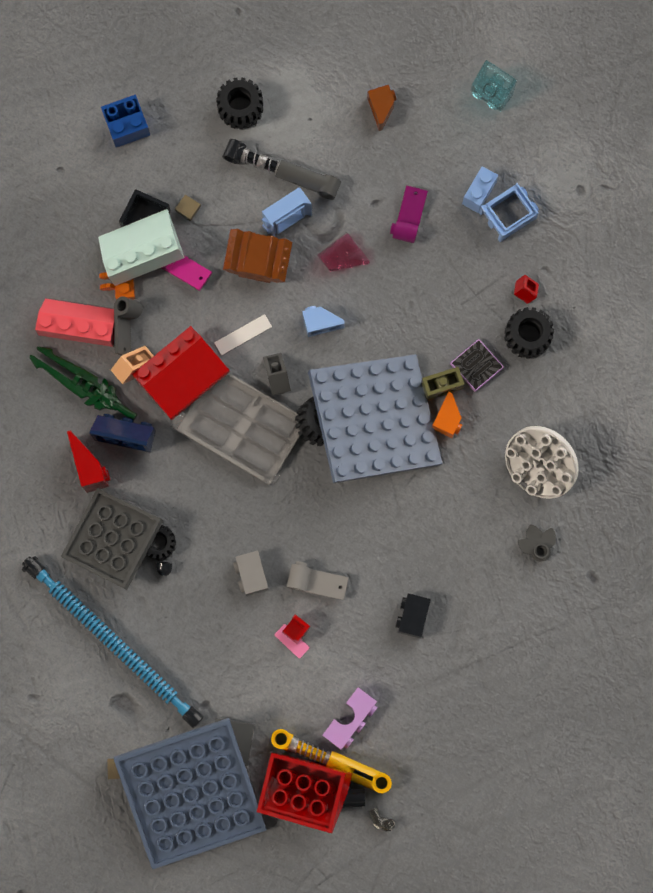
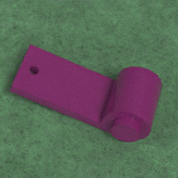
M406 185L396 224L392 223L390 234H393L392 238L415 243L428 193L427 190Z

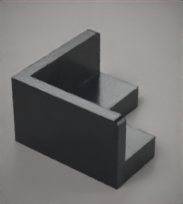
M135 189L119 220V224L121 227H124L168 209L170 214L171 209L168 203Z

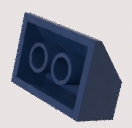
M110 414L97 415L90 430V435L95 441L151 452L156 432L152 424L147 422L137 424L128 418L118 420L114 419L115 416Z

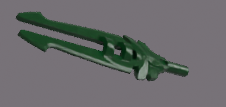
M37 347V350L75 374L76 376L73 380H70L35 356L30 355V360L36 369L43 368L81 399L88 397L89 399L84 403L85 405H94V409L99 411L103 409L119 411L133 421L137 417L135 412L121 404L115 394L116 389L112 385L108 386V381L105 378L99 384L97 376L54 355L51 348Z

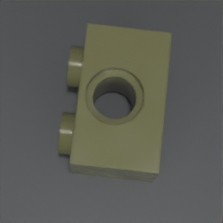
M459 367L424 377L421 380L427 401L447 395L448 391L453 393L462 390L465 385Z

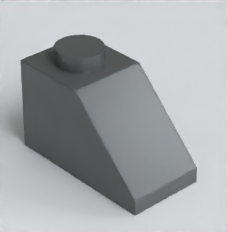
M282 353L263 357L272 395L291 391Z

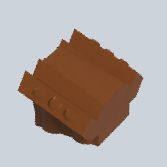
M230 229L223 270L237 274L242 278L266 283H283L286 279L293 242L285 238L278 239L274 236L260 235L251 231L243 232L239 229Z

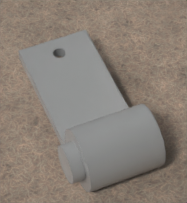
M296 561V564L291 565L286 587L344 600L349 577L312 570L307 567V563Z

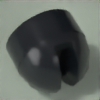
M157 562V572L159 575L167 576L171 573L172 563Z

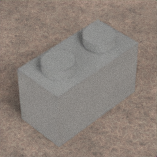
M254 551L236 556L237 562H233L236 574L240 573L241 581H238L241 592H245L246 596L269 590L259 552Z

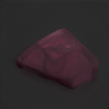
M345 233L317 255L330 272L370 263L348 233Z

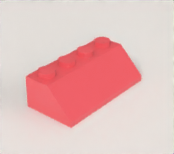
M45 299L38 313L35 330L39 336L113 347L115 339L114 309Z

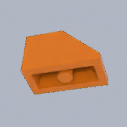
M448 391L432 428L443 435L453 438L454 434H459L462 424H460L461 415L453 394Z

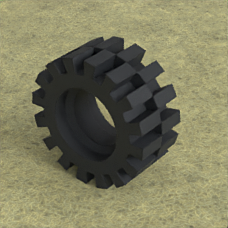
M161 525L156 535H162L166 540V544L159 550L154 549L152 546L149 547L146 555L153 560L167 559L175 551V535L167 526Z

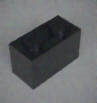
M409 593L407 598H402L400 608L404 610L402 617L398 616L395 626L399 628L398 633L416 638L422 637L431 599Z

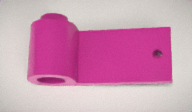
M186 256L181 260L161 267L199 291L212 275L210 270Z

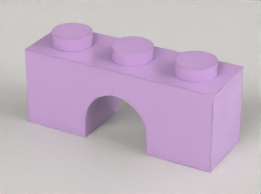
M357 688L346 703L354 711V720L350 724L342 725L334 719L322 736L342 750L343 747L347 749L354 740L351 738L355 731L359 733L366 724L363 722L367 715L371 717L378 708L375 706L377 701L360 688Z

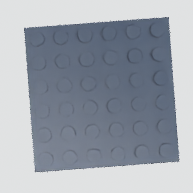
M416 354L308 371L333 483L443 464L435 430L432 428L433 422L428 401L421 384L422 376Z
M229 718L114 757L117 771L152 870L266 831L262 814L257 812L258 802Z

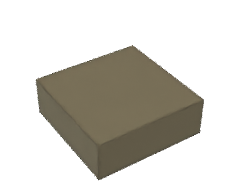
M184 195L175 211L191 221L200 209L201 204Z

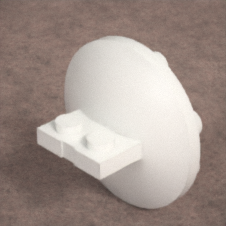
M530 426L519 430L509 440L505 451L507 469L512 480L529 495L546 499L557 498L567 493L573 487L578 477V460L571 445L560 434L549 428ZM522 480L528 485L526 488L520 484Z

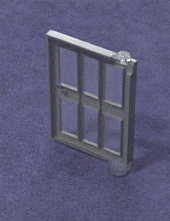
M230 373L194 401L187 413L181 412L176 416L171 425L179 433L269 486L271 483L276 484L281 476L278 472L300 437L298 434L300 430L295 427V424L298 423L295 421V417L298 415L296 412Z

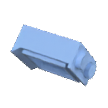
M518 183L485 205L480 206L479 214L486 215L489 227L491 229L495 228L499 234V242L535 220L539 213L535 202L529 200L527 191L524 187H520ZM513 194H516L529 214L506 228L492 208Z
M300 187L262 211V227L267 234L275 237L276 233L278 235L304 218L305 215L312 216V204Z

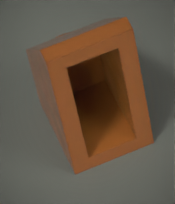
M389 84L367 91V99L379 131L383 130L394 109V101H396L395 92L390 90Z

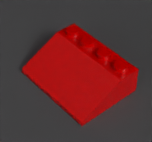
M190 326L132 375L164 413L173 420L226 376L230 370L205 340Z
M271 753L257 812L333 833L348 793L352 773L280 753Z

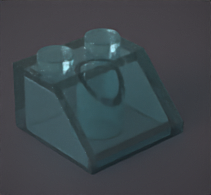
M486 60L472 84L471 92L475 98L484 100L490 108L501 112L513 96L517 80Z

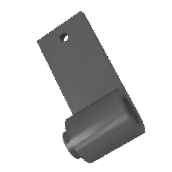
M124 296L119 297L114 303L115 354L125 355L131 352V320L137 319L143 310L142 304L139 301Z

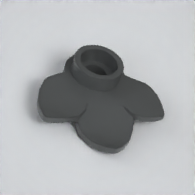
M531 524L526 531V539L519 540L518 545L523 553L532 555L536 561L543 562L550 556V549L556 543V535L553 528L542 533L539 528ZM538 549H542L544 551V554L542 556L537 554Z

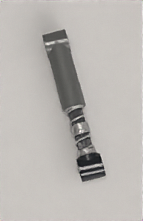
M236 139L229 140L222 156L226 161L233 164L246 162V164H253L258 169L269 170V173L274 172L277 178L317 192L320 196L329 200L335 199L341 181L332 175H322L285 160H281L279 163V160H271L272 158L269 159L266 155L250 152V149H246L244 143Z

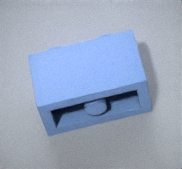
M482 166L466 192L462 205L479 213L480 206L485 203L497 182L498 174Z

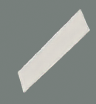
M264 314L214 343L220 354L223 355L271 328L272 325Z

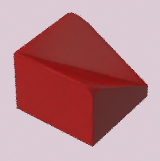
M524 275L516 281L514 295L528 304L537 298L539 284L527 275Z

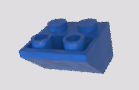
M136 94L101 107L116 148L150 136L149 128Z

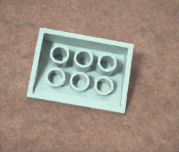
M168 209L98 237L102 260L108 278L115 286L185 258Z

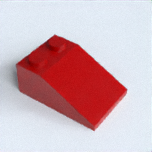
M71 430L67 431L81 487L87 493L96 491L97 488L109 487L108 481H111L108 469L100 464Z

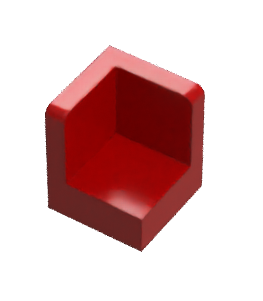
M295 614L282 633L298 644L309 631L310 625Z

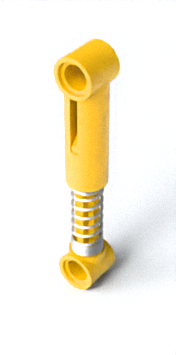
M278 729L272 734L271 742L278 749L288 750L295 754L299 753L300 756L304 755V758L308 757L309 760L313 759L314 762L317 761L324 766L352 773L351 781L378 793H386L391 788V778L383 772L335 751L330 753L329 751L325 752L324 749L320 750L319 747L315 748L314 745H309V742L306 744L304 740L299 741V738L294 737L293 734L284 729ZM280 733L285 734L287 737V741L283 745H279L276 742V736ZM356 769L372 776V781L355 774L354 770ZM379 777H384L387 780V786L384 789H379L376 786V780Z

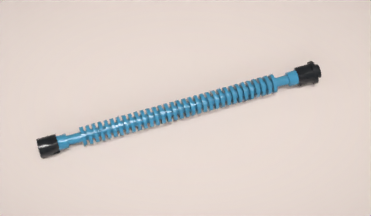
M29 556L24 560L22 571L27 572L41 583L44 582L50 588L49 593L54 598L56 597V600L63 604L64 608L67 607V610L72 615L74 614L75 618L78 617L77 620L81 621L82 625L85 624L86 628L89 627L88 630L90 632L93 631V635L97 634L96 638H100L99 641L107 645L106 647L111 652H114L115 656L118 655L119 659L122 658L121 661L125 662L126 666L129 665L128 668L130 670L134 667L132 672L138 671L136 675H141L139 678L141 680L144 679L143 682L147 683L148 687L151 686V690L155 689L154 692L156 694L160 692L158 694L159 697L164 695L161 699L164 701L167 698L165 703L171 702L192 728L203 719V716L194 707H190L186 702L183 703L176 697L178 692H173L174 688H170L171 685L169 684L166 685L167 682L165 680L162 682V677L157 679L160 675L157 673L154 676L156 671H151L152 668L148 667V664L141 660L140 656L137 657L138 654H133L134 651L132 649L129 651L130 647H126L127 644L125 642L122 644L123 640H118L119 637L115 636L114 632L111 633L112 630L108 629V626L101 622L100 619H97V616L90 612V609L83 605L81 601L79 602V599L72 595L71 591L65 588L63 584L61 585L60 581L55 583L49 577L50 574L44 570L45 567L38 561L36 556L32 558Z

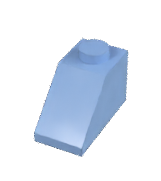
M310 306L305 308V311H302L308 337L345 328L343 319L322 307Z

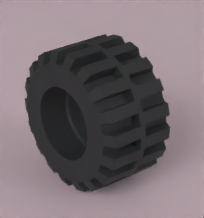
M241 77V80L233 78L234 81L232 82L229 79L226 81L227 85L222 84L220 87L221 91L218 90L217 93L218 114L227 126L231 124V128L235 129L236 126L239 129H243V126L250 128L251 123L255 125L257 119L260 120L262 117V92L257 84L253 85V81L250 79L248 82L243 77ZM238 97H244L251 102L247 108L242 110L232 108L230 103Z
M526 307L523 311L521 309L516 311V314L510 317L504 332V339L507 341L508 349L512 348L511 352L513 354L518 353V357L521 358L526 356V359H530L531 356L536 358L539 354L542 355L548 349L554 334L553 322H549L550 317L548 314L544 316V311L540 309L537 312L534 307L531 310ZM527 324L534 326L539 331L540 338L533 342L525 341L519 335V327Z
M311 397L298 409V415L295 417V421L298 423L295 424L296 429L299 428L298 434L304 436L303 440L305 442L309 440L311 445L317 443V446H322L324 444L322 432L314 420V412H317L314 397Z

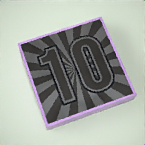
M479 339L450 363L453 368L459 367L463 380L474 392L504 368Z

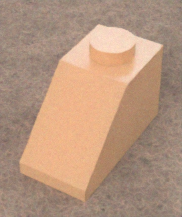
M146 346L122 355L111 371L124 384L135 379L132 374L154 355Z

